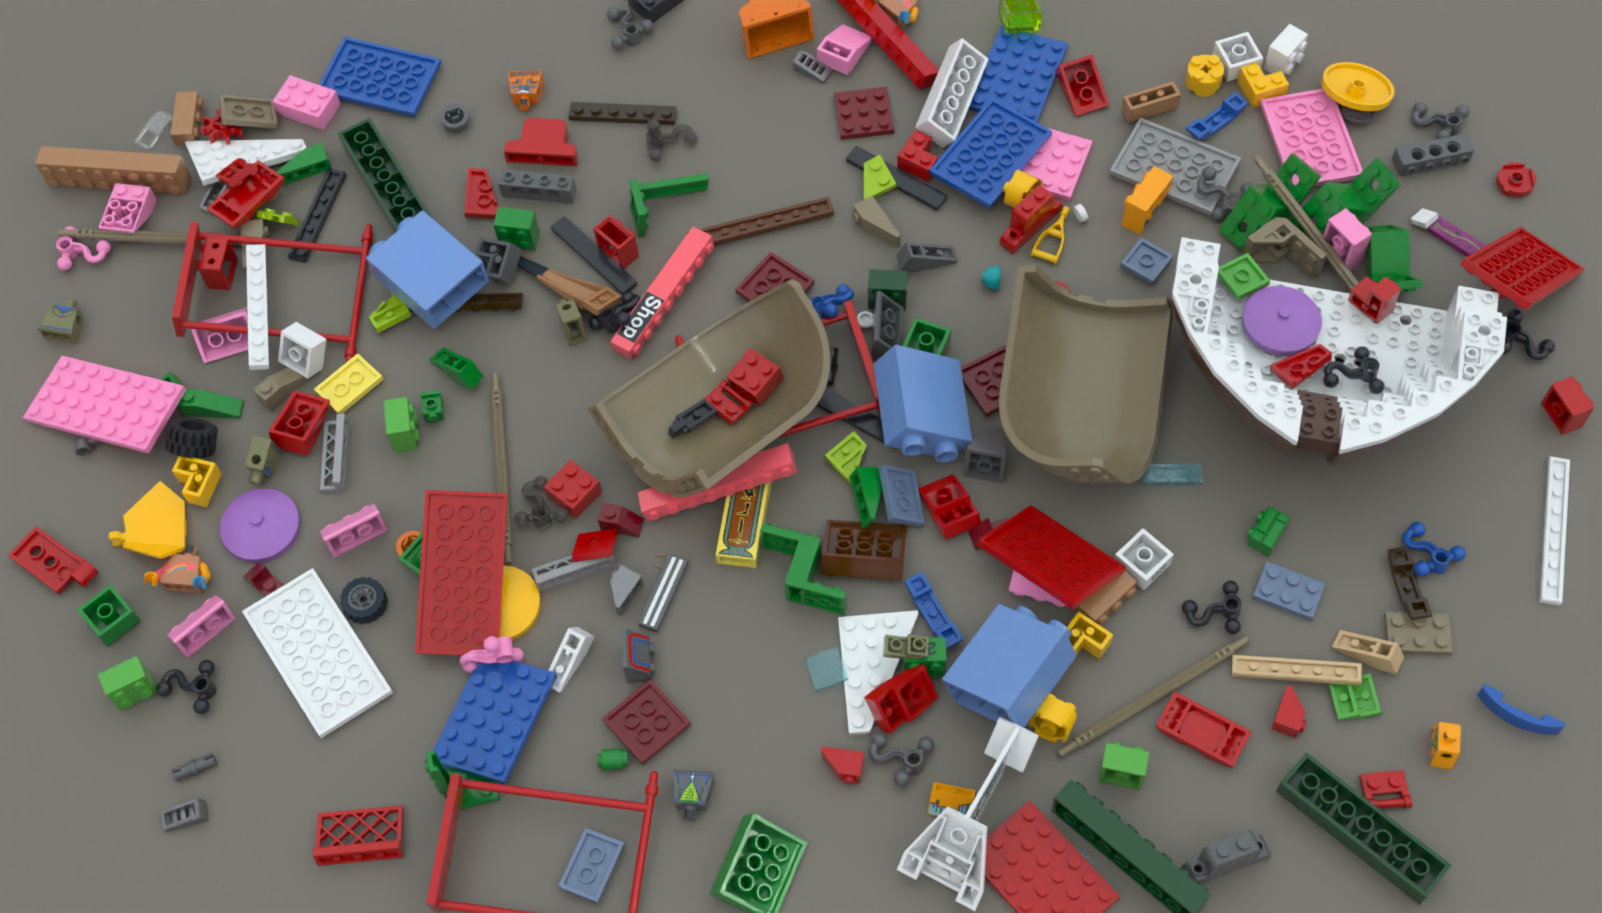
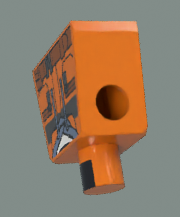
M542 70L508 71L513 104L519 105V109L522 111L529 110L530 104H538L544 86Z

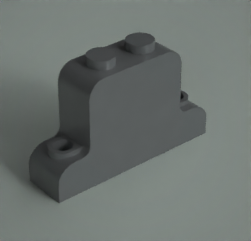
M1247 830L1207 845L1203 848L1199 857L1184 863L1181 868L1185 869L1190 874V878L1196 883H1205L1269 859L1271 853L1262 835L1254 836L1251 830ZM1200 867L1202 872L1197 873L1194 871V868Z

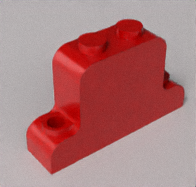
M537 117L526 119L523 124L521 138L508 141L504 147L506 162L577 167L578 156L576 147L573 144H568L569 134L566 122L556 118L544 119Z
M1038 185L1012 210L1010 227L1002 234L999 245L1014 255L1062 210L1063 204L1055 199V195L1041 185Z

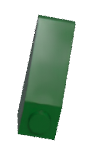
M320 143L302 150L280 168L277 173L284 177L285 181L282 184L284 186L326 172L328 168L332 169L324 145Z
M444 347L429 359L431 363L458 384L470 390L477 386L484 377L472 360Z
M186 389L177 406L184 417L241 418L244 401L201 389Z
M857 467L849 476L862 529H866L876 516L882 491L879 467Z

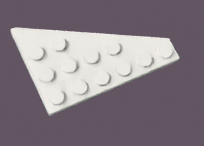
M303 139L230 140L229 145L226 144L225 140L215 141L212 144L210 141L185 142L203 186L218 182L219 180L215 175L237 158H243L247 163L253 164L259 160L269 167L289 161L307 148Z
M918 610L838 617L849 736L871 733L875 719L864 697L882 683L894 677L900 661L899 658L883 657L884 636L907 637L908 634H911L914 624L918 619Z

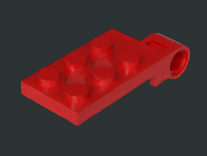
M37 526L8 554L10 559L59 595L73 580L85 588L99 573L89 562L72 553ZM42 549L38 556H33L35 550ZM56 559L52 566H46L49 560Z

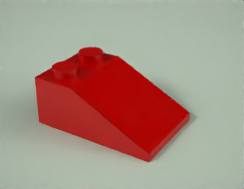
M1093 54L1061 64L1055 69L1060 87L1075 117L1110 105Z
M294 390L268 431L270 439L280 449L308 456L317 441L330 400Z

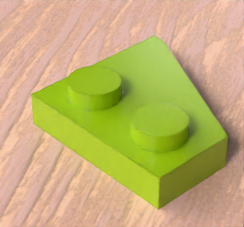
M881 155L864 163V200L871 196L876 198L897 187Z
M265 208V211H257V218L298 226L299 219L293 218L292 213L282 212V215L276 214V210Z
M392 292V297L387 302L383 301L378 309L369 316L377 333L411 317V313L406 305Z
M853 431L830 450L824 458L851 484L849 476L859 467L867 444Z

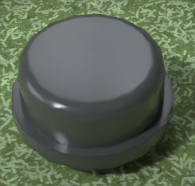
M452 104L441 111L440 121L449 132H461L468 126L469 112L462 105Z

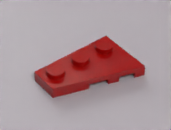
M468 168L465 217L495 219L498 205L487 170Z
M1318 344L1271 364L1270 372L1293 390L1332 359V352L1323 345Z

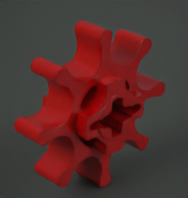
M219 109L216 110L217 115L215 118L203 117L205 126L200 127L201 135H209L211 144L218 139H223L229 145L231 136L243 138L242 128L246 126L221 124Z

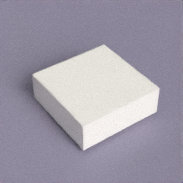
M1422 208L1410 219L1411 224L1427 229L1438 219V213Z

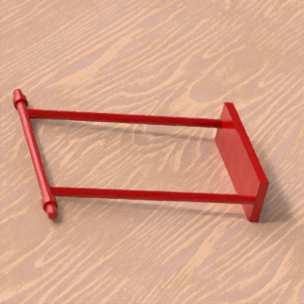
M190 221L172 313L177 337H185L186 329L248 334V326L188 321L202 240H206V237L228 238L229 242L265 244V246L361 255L349 336L317 333L326 338V341L348 343L344 354L346 358L345 363L356 355L357 350L355 346L368 263L366 257L369 256L370 244L373 241L372 225L367 224L365 226V231L361 238L362 247L206 233L200 232L198 222ZM268 328V336L281 337L282 329Z
M851 300L844 302L845 312L837 314L834 318H822L821 321L823 326L847 319L874 401L796 424L777 438L877 409L879 417L881 416L874 366ZM677 335L675 337L677 348L684 342L682 336Z
M656 771L650 773L649 783L645 788V794L647 795L645 803L462 779L460 774L451 773L426 904L433 911L440 912L442 909L468 913H536L443 900L464 789L468 788L644 812L628 913H637L655 796L658 795L659 789L657 786L658 773Z

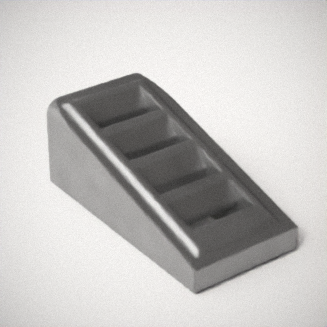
M803 50L793 60V70L821 83H824L833 71L832 68Z
M220 181L212 183L199 208L208 212L206 208L208 203L212 204L214 202L212 198L217 199L230 186Z
M198 797L160 811L164 832L209 820L207 803ZM170 814H173L174 823H171Z

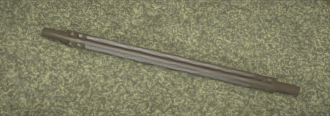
M1259 155L1256 156L1253 161L1263 172V177L1311 240L1327 254V261L1351 291L1359 282L1275 172L1268 168Z
M76 228V230L58 229V236L89 240L186 244L188 233L136 231L135 233L88 228ZM230 242L232 246H242V243Z
M492 373V390L490 394L498 493H508L502 390L499 384V374ZM509 493L504 565L512 564L511 547L513 543Z
M1245 635L1231 644L1224 645L1124 708L1073 738V741L1058 749L1057 754L1062 758L1077 748L1081 749L1161 698L1221 663L1223 660H1226L1234 655L1236 650L1250 642L1248 636Z

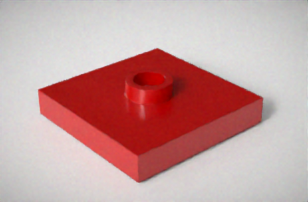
M617 528L578 534L572 553L573 562L611 557L618 537Z

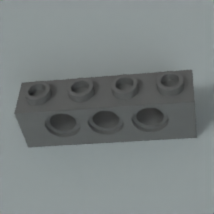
M1465 133L1396 147L1392 160L1399 176L1412 175L1416 172H1427L1436 168H1447L1451 165L1470 162L1474 149Z
M502 169L498 184L502 197L573 204L576 193L574 176Z

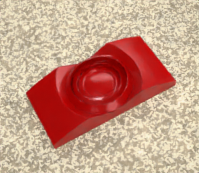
M259 160L254 163L258 167V172L255 175L249 174L240 185L226 189L206 208L208 212L233 229L251 220L256 210L263 203L273 199L285 181L283 176Z
M1174 692L1155 727L1176 743L1189 746L1208 760L1230 768L1234 767L1252 732L1177 692Z

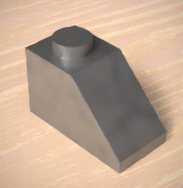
M623 565L618 570H615L610 577L616 610L620 616H622L644 585L641 575Z

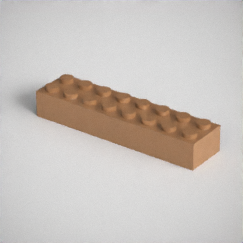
M41 146L35 162L45 181L51 186L109 190L114 188L115 183L150 187L155 193L178 195L187 194L192 178L181 155Z

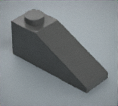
M906 242L896 254L901 271L918 272L958 262L954 247L947 245Z

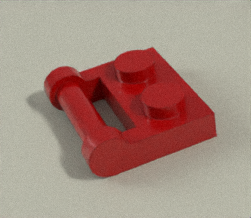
M237 158L215 176L220 182L230 187H236L249 174L255 175L258 172V167L253 163H247L243 158Z
M725 379L705 397L718 410L717 415L731 426L744 416L755 403L754 400L746 398L731 387ZM723 392H727L729 395H731L733 398H735L743 405L740 407L734 401L725 396Z
M1404 770L1360 774L1359 779L1363 796L1379 809L1393 807L1412 808V799L1408 792ZM1400 794L1401 797L1384 800H1374L1372 796Z

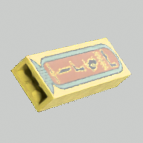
M772 482L755 486L749 490H742L726 497L716 550L718 564L757 568L761 546L760 529L762 524H765Z

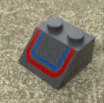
M622 629V662L627 683L652 680V674H655V661H651V655H655L654 642L651 643L649 635L629 629Z

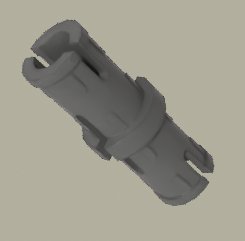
M210 753L196 760L191 759L189 763L173 768V777L177 782L193 774L196 776L201 771L216 766V758L213 753Z

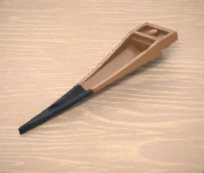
M520 256L518 266L568 301L574 300L576 306L581 310H588L598 316L604 310L613 307L621 301L622 296L606 286L557 272Z

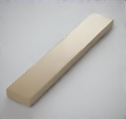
M1233 655L1232 677L1361 686L1362 663Z

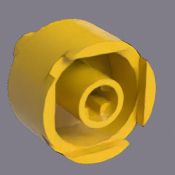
M1217 55L1193 56L1188 64L1185 79L1187 89L1189 91L1192 90L1195 92V95L1201 97L1215 94L1221 87L1224 74V66Z
M1016 170L1011 181H1007L1003 187V192H1005L1004 204L1014 208L1038 185L1043 187V181L1026 172Z
M1049 694L1028 722V726L1030 728L1033 726L1036 729L1034 733L1047 741L1056 743L1057 740H1062V742H1065L1077 719L1076 706L1069 702H1063L1054 695Z

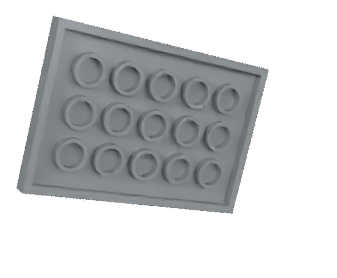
M1140 118L1112 165L1109 175L1137 185L1138 183L1141 184L1147 171L1150 172L1155 166L1174 176L1171 188L1165 198L1211 216L1213 208L1217 206L1222 194L1204 195L1199 192L1197 181L1202 175V170L1207 166L1215 168L1217 173L1212 181H1205V187L1221 185L1226 188L1240 164L1241 158Z

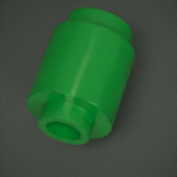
M621 748L601 750V754H597L598 767H602L603 771L623 769V767H628L627 750H621Z

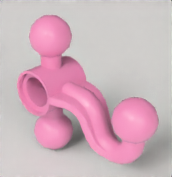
M67 226L64 228L69 230H76V228L73 226ZM61 237L56 242V247L62 255L57 261V267L62 271L69 270L72 266L71 260L82 253L88 262L99 263L110 252L111 244L106 240L99 241L96 245V250L99 253L96 256H92L90 249L86 245L73 242L76 237Z
M489 636L484 640L483 646L485 650L467 652L461 656L460 664L464 671L472 673L476 669L478 662L486 664L508 663L511 661L521 662L524 653L520 648H513L510 637L496 638Z

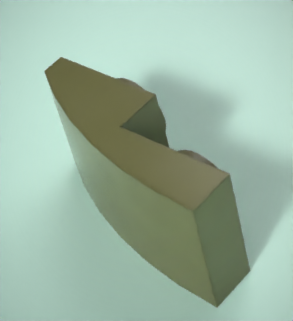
M908 634L907 637L885 635L883 657L899 659L927 658L929 637Z

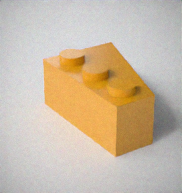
M1155 166L1150 172L1147 171L1141 184L1138 183L1133 190V194L1128 195L1125 199L1124 205L1126 207L1121 225L1141 235L1144 231L1143 227L1146 219L1150 221L1153 217L1152 211L1156 206H1160L1167 195L1174 176Z

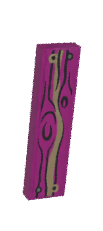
M1440 216L1427 231L1466 257L1486 246Z

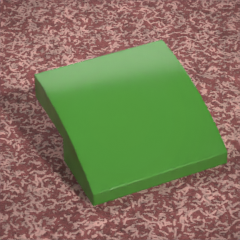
M1371 673L1362 675L1361 686L1329 683L1339 721L1382 715Z

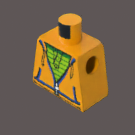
M1438 722L1431 728L1430 767L1452 770L1460 754V725Z

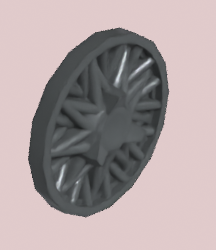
M1343 105L1340 109L1341 115L1346 120L1358 124L1371 122L1375 115V111H1360Z

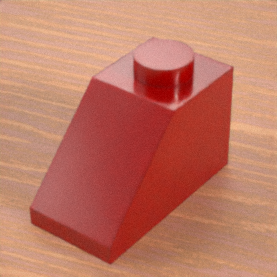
M1287 685L1271 729L1296 738L1298 732L1303 733L1307 721L1303 720L1306 712L1292 686Z
M821 747L823 760L839 780L850 785L861 782L864 752Z

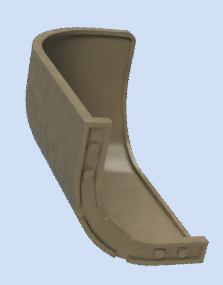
M1036 264L1018 266L999 394L1000 418L1007 437L1026 457L1045 471L1061 479L1084 484L1136 482L1147 471L1158 440L1173 322L1170 300L1164 297L1134 300L1106 299L1105 302L1094 301V297L1076 294V296L1069 294L1068 289L1053 281Z
M791 279L759 295L706 327L588 408V411L624 463L628 461L634 468L633 473L642 481L663 494L672 493L673 497L683 498L708 490L814 409L824 393L830 372V349L825 328L811 300L808 299L803 291L801 284ZM750 348L780 367L784 379L761 406L754 403V406L734 425L731 426L717 415L686 435L681 433L680 436L674 439L668 435L669 427L673 425L672 423L676 416L703 400L718 387L722 380L728 381L726 376ZM723 392L725 396L734 401L740 407L743 405L735 398H733L731 395H729L727 392Z

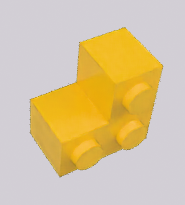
M1258 63L1241 67L1237 80L1252 108L1260 106L1261 99L1286 95L1289 86L1282 71L1264 76Z
M179 456L172 472L179 482L185 483L182 494L188 503L207 508L222 476L221 471L216 463Z
M1080 612L1077 613L1067 626L1071 632L1069 640L1076 655L1083 648L1100 660L1112 643V633Z

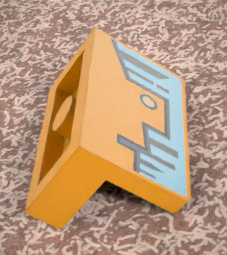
M934 782L930 795L928 814L939 816L948 806L966 815L974 801L976 790Z

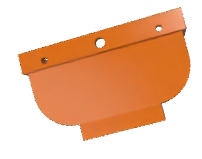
M748 0L749 3L745 4L739 11L743 44L748 59L814 40L812 11L808 1Z

